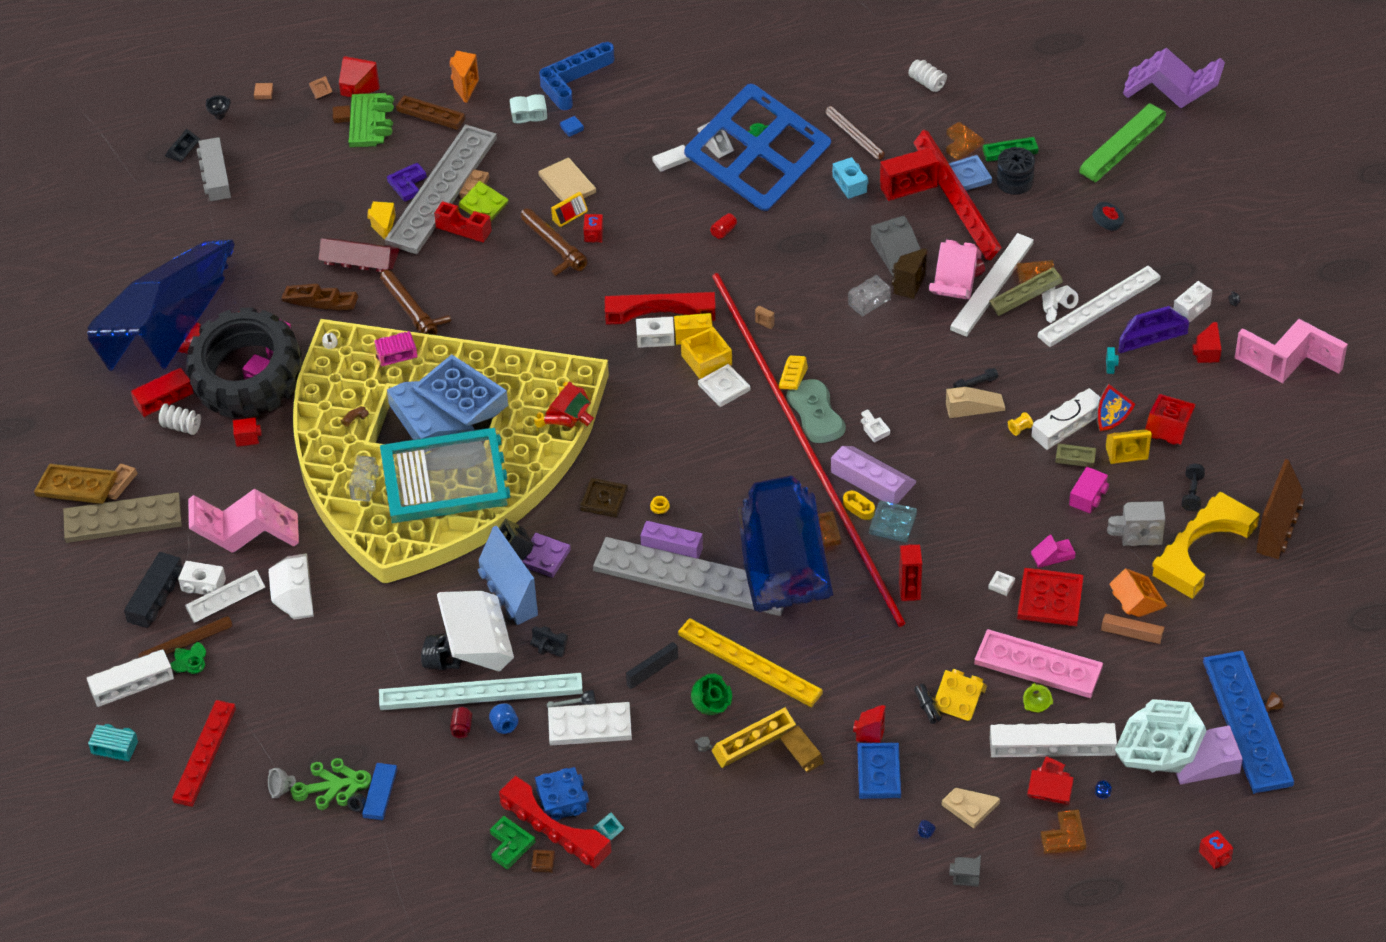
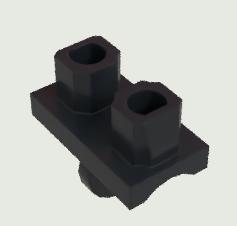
M534 626L532 628L530 645L537 647L538 653L544 655L546 652H549L559 657L565 655V647L568 641L567 634H554L546 626L541 628Z

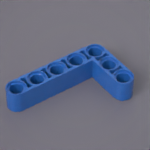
M610 42L600 43L540 70V86L559 109L569 110L573 106L572 91L566 83L614 62L613 44Z

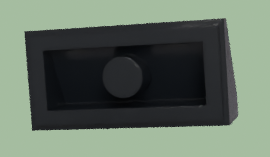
M186 129L168 149L165 156L182 162L200 141V138Z

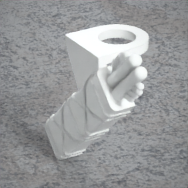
M1067 285L1058 289L1053 287L1042 293L1043 309L1047 313L1046 319L1050 323L1055 321L1058 303L1069 309L1074 308L1078 303V294ZM1072 294L1074 300L1071 304H1068L1067 297Z

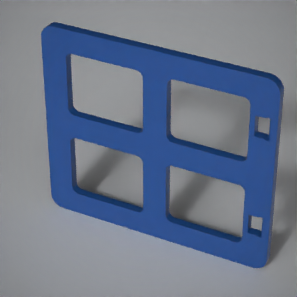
M748 84L685 147L684 155L762 211H768L830 147L831 139L758 86ZM762 97H764L765 99H767V100L770 101L771 103H770V104H767L766 102H764V101L762 100ZM750 100H755L777 116L758 137L753 136L731 120ZM787 126L793 127L814 142V145L795 164L769 147ZM805 128H808V129L811 130L814 134L811 135L810 133H808L807 131H805ZM720 130L726 131L747 146L741 155L727 168L701 151ZM759 156L785 174L765 195L759 193L739 178L742 172Z

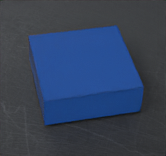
M575 116L560 122V127L569 137L584 130V126Z

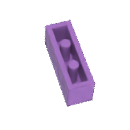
M646 521L640 535L642 546L699 559L703 549L702 533Z

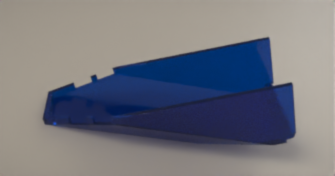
M233 240L204 241L136 279L92 320L87 328V335L89 336L87 339L109 371L113 370L137 335H142L141 338L162 369L167 368L225 280L223 270L228 269L226 260L227 257L232 255L235 245Z
M792 475L754 483L748 492L749 499L743 500L744 507L738 508L743 562L754 611L764 612L772 610L773 607L779 609L792 606L793 603L799 605L812 602L813 599H816V601L829 599L830 596H833V589L815 494H809L806 486L801 488L800 482Z

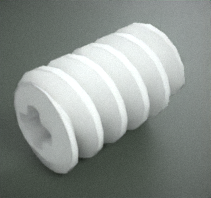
M917 59L909 68V76L933 92H938L947 80V74L937 70L934 66L932 67L925 60L920 61Z
M163 404L159 413V424L163 428L168 427L171 430L175 429L176 431L188 432L193 435L200 427L201 415L198 414L196 416L194 410L189 413L188 409H184L182 412L181 407H177L175 410V406L171 405L168 409V404Z

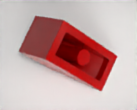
M1213 322L1197 336L1196 344H1193V355H1196L1197 363L1220 362L1222 349L1217 322Z
M880 705L861 713L859 721L855 720L853 732L856 733V741L881 743L885 731L886 706Z

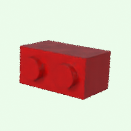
M1045 768L1032 770L1028 788L1029 798L1066 805L1070 804L1074 777H1070L1069 773L1058 771V774L1049 773L1050 770Z

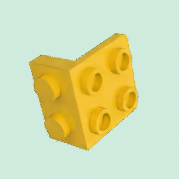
M953 669L952 672L945 670L935 698V705L938 711L970 721L981 692L985 693L987 685L982 683L983 679L972 675L971 678L963 676L964 672Z

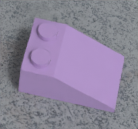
M1230 726L1206 731L1193 762L1188 763L1180 773H1176L1180 784L1240 773L1242 756Z

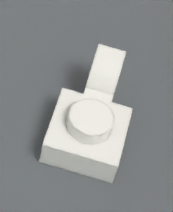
M869 410L862 412L861 415L864 418L861 419V422L864 425V431L873 442L890 435V429L880 417L874 419Z

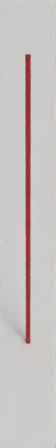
M718 273L713 274V280L899 627L904 626L905 621L781 389H779L773 374Z

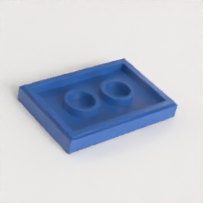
M857 743L859 799L901 798L899 743Z

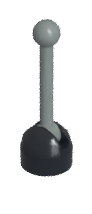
M594 690L585 691L581 698L555 703L550 701L547 703V708L582 702L584 705L596 704Z

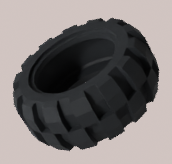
M240 308V312L235 313L227 310L218 314L219 318L213 322L208 320L200 327L199 337H193L186 358V373L196 396L200 398L202 404L211 411H219L220 415L237 419L238 415H244L248 419L260 417L259 413L267 409L269 412H272L281 406V400L284 397L289 399L296 389V381L303 362L301 360L302 353L294 332L286 322L265 310L258 313L255 308ZM245 346H262L273 351L270 363L254 377L241 381H229L215 375L220 362L236 349Z

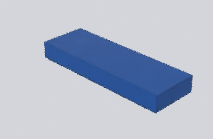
M376 764L362 813L363 818L384 820L397 773V765Z

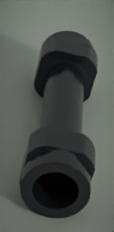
M989 368L985 370L984 374L965 381L963 379L957 380V382L953 383L954 388L970 387L986 380L991 382L998 378V372L995 368Z

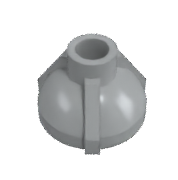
M280 768L269 770L268 788L272 798H279L296 783L293 775L288 776Z

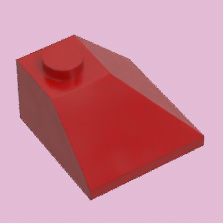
M344 56L339 78L340 94L352 97V94H369L379 90L380 85L376 62Z

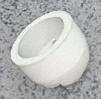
M326 333L323 336L322 342L326 349H333L337 346L338 341L335 334Z

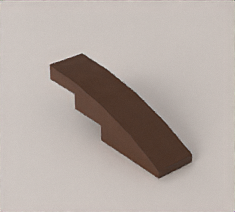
M319 284L286 286L281 300L317 309L353 310L359 296L356 292L340 293L338 288L321 289Z

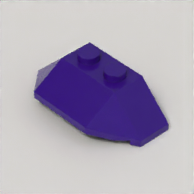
M1170 306L1136 315L1126 325L1120 337L1118 351L1123 353L1188 334L1189 320Z

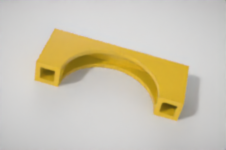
M1219 492L1216 497H1212L1209 500L1205 509L1202 508L1198 512L1194 521L1191 520L1187 524L1184 532H1180L1176 536L1173 544H1169L1165 548L1162 556H1158L1152 564V567H1154L1153 576L1193 599L1204 586L1205 574L1196 568L1189 557L1188 549L1191 544L1199 537L1213 532H1231L1248 538L1257 528L1260 514L1226 494Z

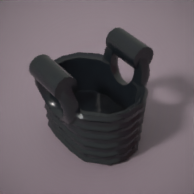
M447 633L426 636L421 651V663L425 669L446 670L447 668H460L461 659L454 657L452 664L445 662L448 656H452Z

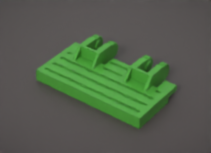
M386 93L352 94L349 147L376 146L377 144L384 143V136L392 134L393 122L390 119H385V112L393 111V96L386 95Z

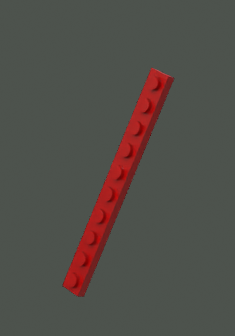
M923 130L913 142L918 151L926 148L932 150L938 160L937 182L984 257L991 261L1002 247L930 133Z

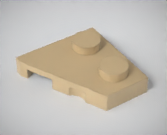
M954 788L942 800L943 807L972 828H975L1000 804V798L959 788Z

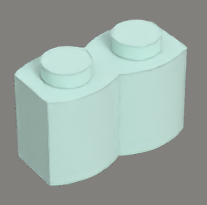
M544 95L519 96L510 99L513 123L547 119Z

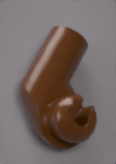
M364 406L355 408L344 416L341 423L348 427L358 416L361 419H365L369 415V411Z

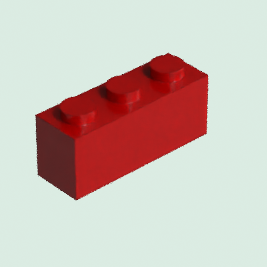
M178 368L132 390L131 394L133 403L142 416L145 417L160 410L163 404L166 403L169 406L194 394L190 379L182 368Z
M920 544L900 546L899 562L901 601L921 600L922 556Z

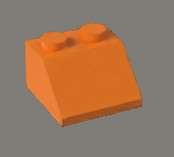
M456 51L454 57L450 59V67H452L451 79L453 80L455 90L462 100L468 102L479 81L476 54Z
M1125 568L1109 584L1113 589V595L1120 600L1122 609L1128 615L1132 614L1141 617L1167 606L1148 576Z

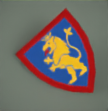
M1109 384L1104 389L1097 407L1099 431L1109 430L1118 426L1128 417L1136 405Z

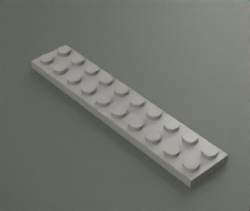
M465 124L385 238V245L397 247L414 254L419 253L436 228L434 212L442 201L451 204L454 202L472 171L476 170L496 141V133Z
M609 537L605 538L593 565V571L778 616H781L792 588V581Z

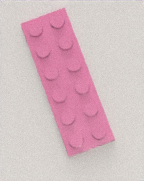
M989 629L985 633L974 662L975 665L1087 698L1092 697L1103 668L1102 662Z

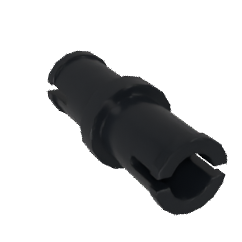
M919 684L922 692L918 686L914 688V692L929 722L935 724L936 721L933 716L935 715L938 722L942 719V716L935 705V699L929 694L926 685Z

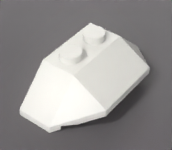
M307 554L287 556L269 569L272 603L289 614L294 620L314 617Z

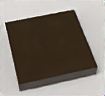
M591 478L580 505V511L618 518L628 491V485Z

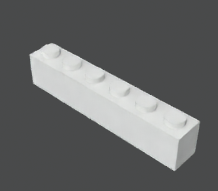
M1115 723L997 724L990 726L991 757L1115 756L1116 753Z

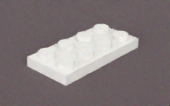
M629 702L548 708L550 746L632 740Z

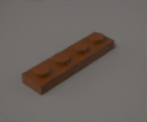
M405 95L396 105L398 112L456 130L460 128L466 119L464 113Z

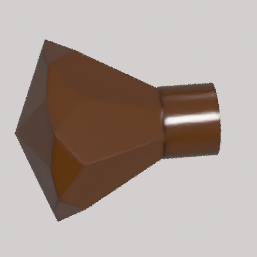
M1271 692L1267 703L1264 705L1267 713L1271 710L1285 708L1282 698L1276 693Z

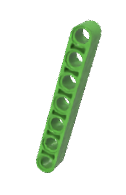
M1148 104L1082 164L1079 171L1080 174L1097 182L1163 122L1166 112L1153 104Z

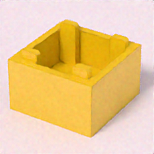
M714 327L681 341L682 357L699 379L706 377L727 364L732 365V350Z

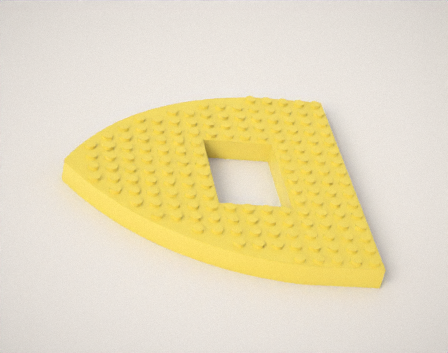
M320 319L298 375L293 409L295 444L302 477L309 497L321 520L339 544L364 569L382 583L400 580L454 560L485 544L492 528L496 525L499 528L505 518L514 523L522 519L563 478L581 452L591 433L609 376L608 360L411 332L416 345L417 358L381 367L374 341L382 337H389L408 331ZM326 333H333L337 337L338 344L335 348L326 349L323 346L322 339ZM452 354L507 390L508 406L493 417L490 428H495L496 434H500L502 445L498 446L499 452L503 451L505 463H501L502 469H506L508 479L504 483L505 487H509L511 498L507 499L508 506L392 523L380 445L384 444L376 443L390 406L387 389L403 382L420 381ZM570 381L575 386L585 390L591 402L586 412L594 417L588 427L580 421L573 428L553 424H545L541 428L535 426L534 419H537V413L541 412L545 417L549 406L559 395L558 387H563L564 382ZM364 406L369 411V415L365 419H361L358 416L348 427L341 423L344 416L355 408ZM486 440L484 443L487 461L471 468L427 471L432 501H428L421 451H418L426 502H422L415 452H412L420 503L416 502L409 452L406 453L414 504L410 503L403 453L400 454L408 505L404 504L397 454L393 455L401 507L498 492L489 440Z

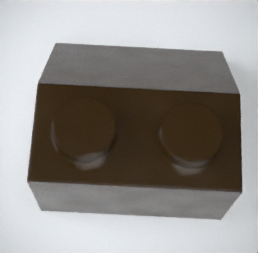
M923 248L902 255L898 262L894 263L892 267L894 276L891 283L894 286L893 294L915 299L926 276L927 249Z

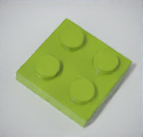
M479 181L459 202L458 207L471 215L474 211L490 215L492 221L508 204V199Z

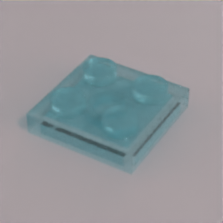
M880 500L869 528V534L907 543L917 515V509Z

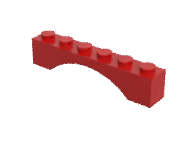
M715 292L605 296L606 325L625 324L638 316L655 312H672L682 315L711 313V320L716 321Z
M514 776L499 791L500 804L504 809L511 810L520 820L530 823L536 831L543 832L552 842L563 846L569 854L579 857L585 865H590L596 869L611 853V840L595 829L572 828L551 819L537 804L531 786L519 777Z

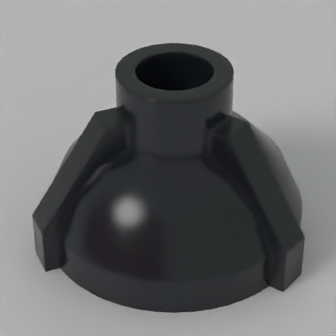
M222 95L212 96L206 99V110L215 116L216 119L221 120L228 112L231 100Z

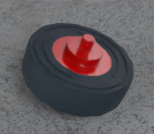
M1100 202L1093 209V218L1101 227L1113 231L1122 226L1124 215L1115 205L1108 202Z

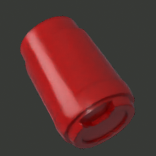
M728 213L711 226L710 232L714 237L722 239L737 225V220L732 214Z

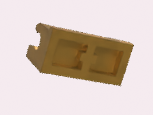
M796 726L780 737L781 742L806 772H810L819 765L824 764L821 753L799 726Z

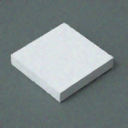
M729 364L698 380V385L719 407L750 391V385Z

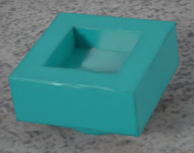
M1107 347L1106 372L1107 374H1114L1115 366H1118L1119 356L1115 355V347Z

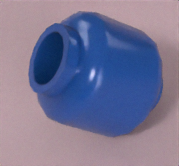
M499 704L489 714V719L498 733H510L518 725L517 714L509 704Z

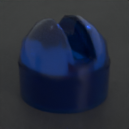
M1106 780L1099 781L1095 786L1096 796L1101 799L1110 797L1112 792L1111 784Z
M921 820L917 831L922 838H929L935 832L936 827L926 820Z

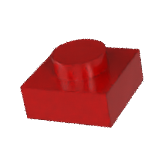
M1046 756L1041 768L1049 769V773L1058 774V771L1063 772L1065 764Z

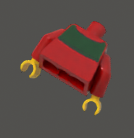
M569 381L564 382L563 387H558L559 395L549 406L545 417L543 413L539 412L536 415L537 419H534L535 426L538 428L545 426V424L573 428L578 421L588 427L594 417L586 412L591 402L585 390Z

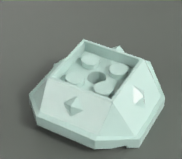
M1152 699L1146 704L1145 708L1129 718L1115 751L1126 767L1149 770L1152 773L1155 771L1180 773L1188 763L1193 762L1207 730L1190 702Z

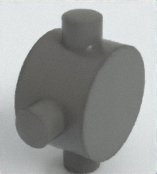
M709 737L696 739L695 743L698 744L699 752L712 749Z

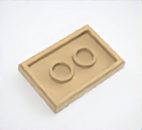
M569 157L539 171L541 179L561 202L579 191L583 199L596 193L594 185Z

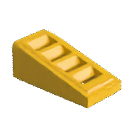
M805 356L788 357L779 389H798L808 369Z

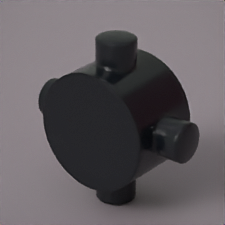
M1235 291L1231 292V295L1228 296L1232 306L1237 307V304L1241 302L1240 296Z

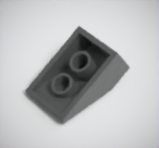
M905 216L871 226V242L892 276H894L892 267L895 262H898L900 256L920 250L912 227Z

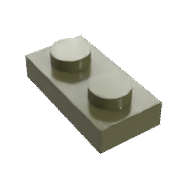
M1058 444L1055 463L1094 468L1096 448Z

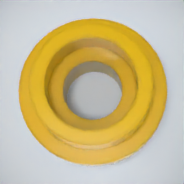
M656 496L651 501L650 508L656 514H664L669 510L670 504L665 497Z

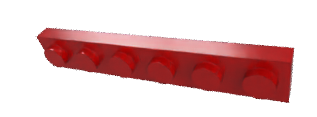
M219 700L215 701L172 797L173 803L193 807L236 710L235 704Z

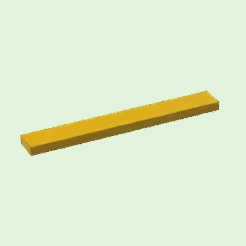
M691 618L678 631V635L809 707H812L823 694V690Z

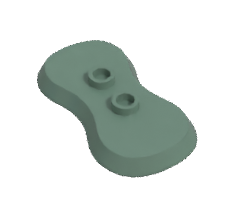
M816 379L801 381L797 390L789 389L787 391V401L799 413L802 420V430L809 441L826 443L843 436L846 430L845 422L833 411L830 405L829 389L822 382Z

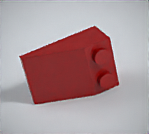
M1159 394L1149 413L1145 430L1151 431V438L1153 439L1160 438L1167 440L1170 444H1182L1196 404Z

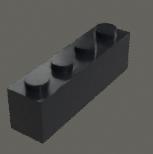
M163 552L158 553L124 609L128 623L149 628L151 623L156 620L158 611L165 605L169 593L174 590L175 583L183 569L180 557Z

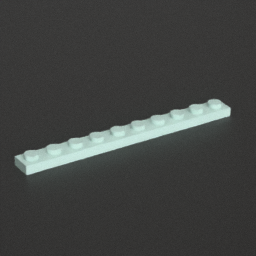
M581 673L379 689L380 710L583 694Z

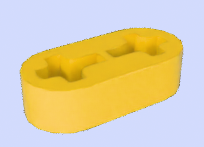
M852 490L847 491L843 495V505L850 512L863 520H870L874 517L875 505L870 500Z

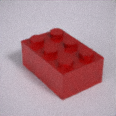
M930 148L880 162V188L888 201L937 187L938 160Z

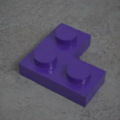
M415 163L388 175L387 182L402 200L406 202L414 198L419 191L414 183L427 177L422 167Z

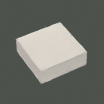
M997 571L989 583L988 589L1007 596L1015 582V578Z

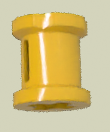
M1023 412L1017 419L1008 421L1009 430L1015 436L1019 435L1022 430L1032 428L1033 421L1026 412Z

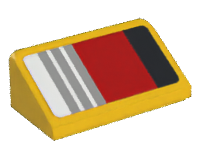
M580 191L551 207L552 221L559 227L588 211Z

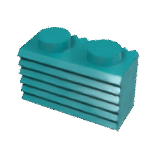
M97 724L88 745L93 755L107 756L108 758L111 757L112 759L126 760L128 762L135 750L138 739L136 732L130 728L118 729L110 724H105L104 726Z

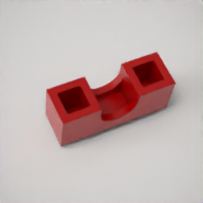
M444 201L440 203L434 212L436 228L480 242H485L492 231L491 218L487 214L474 211L468 219L460 214L457 205Z

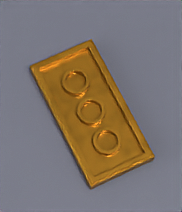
M49 464L34 493L38 497L103 504L118 477V473L112 470Z

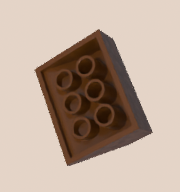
M1288 459L1284 460L1262 515L1256 553L1276 559L1280 558L1282 552H1286L1288 541L1286 540L1287 538L1291 539L1294 530L1292 525L1297 524L1299 513L1297 512L1298 510L1302 511L1305 499H1302L1303 489Z

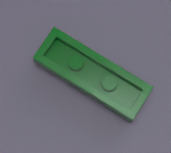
M1029 137L984 144L983 153L986 161L989 162L998 160L999 154L1011 147L1027 149L1033 155L1038 154L1039 148L1035 138Z

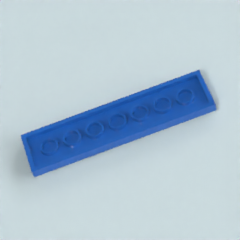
M1237 651L1204 657L1203 664L1226 724L1230 726L1242 756V766L1253 794L1292 787L1294 785L1293 777L1244 652Z

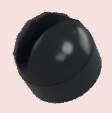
M353 794L348 799V807L352 811L358 812L365 806L366 800L362 794Z

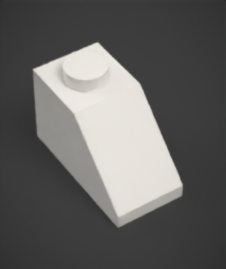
M707 124L697 128L698 132H700ZM720 130L706 144L718 158L734 151L724 130Z

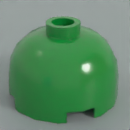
M715 673L707 674L694 683L691 689V701L699 712L706 715H716L724 712L731 704V687L726 685L722 680V676Z

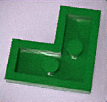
M505 816L490 829V834L502 842L491 854L492 859L507 870L535 843V837Z

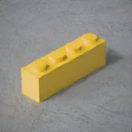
M785 707L716 743L712 753L721 768H724L779 739L792 730L796 724Z

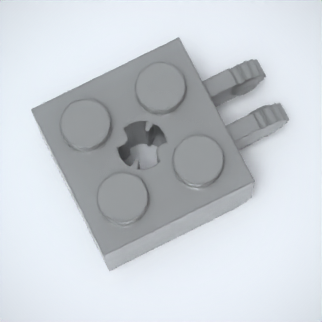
M1163 501L1127 502L1123 508V516H1111L1108 519L1109 526L1107 527V532L1113 536L1122 535L1123 546L1161 545L1165 526Z

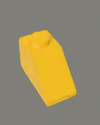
M373 201L371 209H368V219L371 221V227L385 240L393 228L396 216L394 203Z

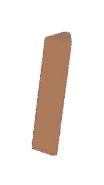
M1105 614L1101 631L1157 644L1161 643L1165 629L1162 626Z

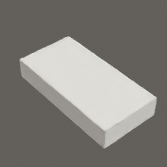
M684 145L652 157L654 164L660 172L690 161L684 155Z

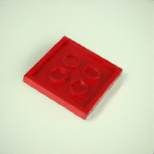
M1024 568L1017 619L1077 626L1084 575Z

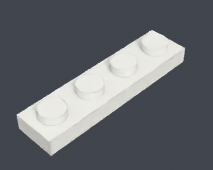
M257 570L185 606L195 623L265 588V585Z

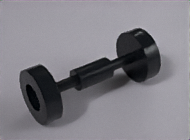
M1193 463L1186 467L1185 475L1191 481L1189 494L1183 496L1181 502L1182 507L1188 511H1197L1201 507V498L1195 494L1197 493V480H1201L1205 476V468L1200 464Z

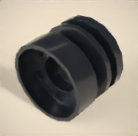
M1011 147L999 154L996 180L1000 190L1008 194L1020 195L1032 188L1035 169V157L1027 149L1020 147Z

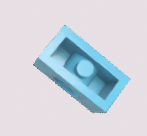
M852 157L833 163V178L848 199L867 193L868 177L862 173L860 165L855 163Z

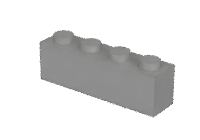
M220 138L199 141L200 148H197L198 159L202 158V160H199L200 170H204V172H201L202 181L207 183L203 184L205 195L209 194L210 201L231 198Z

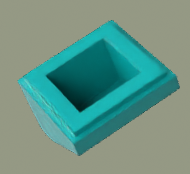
M612 813L607 814L592 827L609 840H612L624 829Z

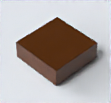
M350 105L333 107L334 123L350 122Z
M534 850L531 866L532 872L553 873L555 851Z

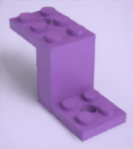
M1165 48L1129 71V77L1125 83L1123 94L1128 98L1150 83H1153L1176 105L1182 108L1218 86L1225 62L1219 58L1215 62H1210L1204 69H1199L1194 73L1169 49Z

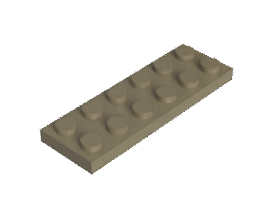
M179 492L63 509L66 543L182 527Z

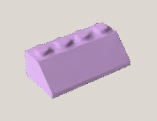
M842 446L831 457V473L893 507L916 484V480L853 446Z

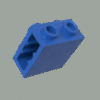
M575 767L564 768L557 772L545 773L535 777L536 790L543 812L551 819L557 821L564 817L576 816L587 812L588 794L587 791L582 790V786H584L581 774L577 775Z

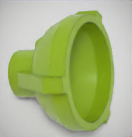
M1036 683L1032 684L1023 695L1024 707L1027 711L1042 712L1053 704L1049 689L1042 685H1036Z

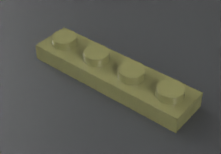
M1052 267L989 300V303L996 314L1000 316L1061 284L1063 280L1056 269Z

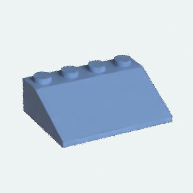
M452 354L412 387L414 391L467 426L495 417L508 406L506 389Z
M419 381L403 382L387 389L390 407L413 440L474 431L472 425H465L414 391L412 387ZM433 449L424 450V453L431 451Z
M496 525L492 528L479 558L480 568H478V573L482 579L487 581L489 590L498 596L500 606L506 608V614L509 619H513L519 625L538 616L535 582L531 573Z

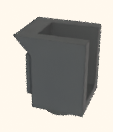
M981 855L975 859L958 857L955 858V863H950L949 876H954L953 884L979 887Z

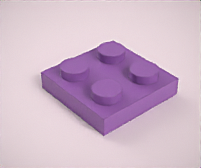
M535 533L531 539L534 544L532 552L522 562L527 569L553 578L569 554L571 547L569 544Z

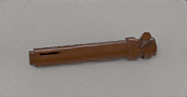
M526 208L522 210L521 219L557 251L564 260L563 263L551 271L555 277L569 266L577 271H582L586 268L588 261L583 253L575 246H571L532 209Z
M384 270L381 273V281L413 321V325L419 333L436 335L438 325L451 322L449 315L432 320L427 313H424L392 271Z

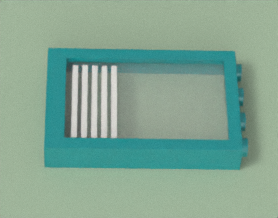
M495 428L380 445L391 522L398 523L508 506L507 499L511 498L509 487H505L504 481L508 480L506 469H502L501 463H505L503 451L499 452L498 446L502 445L500 434H496Z

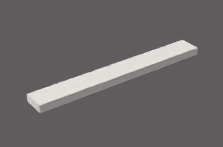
M1017 233L950 326L951 331L966 337L990 305L989 300L996 297L1033 245L1034 239Z
M1146 266L1039 331L1038 338L1049 347L1055 345L1160 280V275L1151 267Z

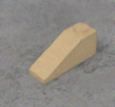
M969 387L946 389V407L949 418L1005 411L1001 394Z

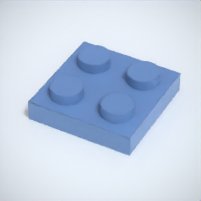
M978 155L949 163L965 190L992 183V177Z

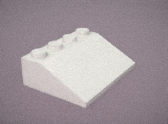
M484 591L439 592L437 594L452 657L500 672L514 658L498 596Z

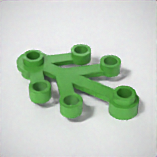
M336 758L331 762L332 770L336 773L341 772L348 777L341 779L323 769L322 763L314 762L311 765L312 774L320 776L327 781L309 785L297 782L291 788L292 798L296 801H303L308 797V793L328 790L325 795L316 798L318 809H326L329 806V802L335 796L338 805L346 806L348 799L357 790H365L369 787L371 775L364 770L355 772L345 766L342 759ZM349 786L345 792L338 793L343 787Z

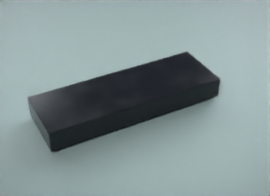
M671 642L626 672L627 686L633 689L678 659V646Z

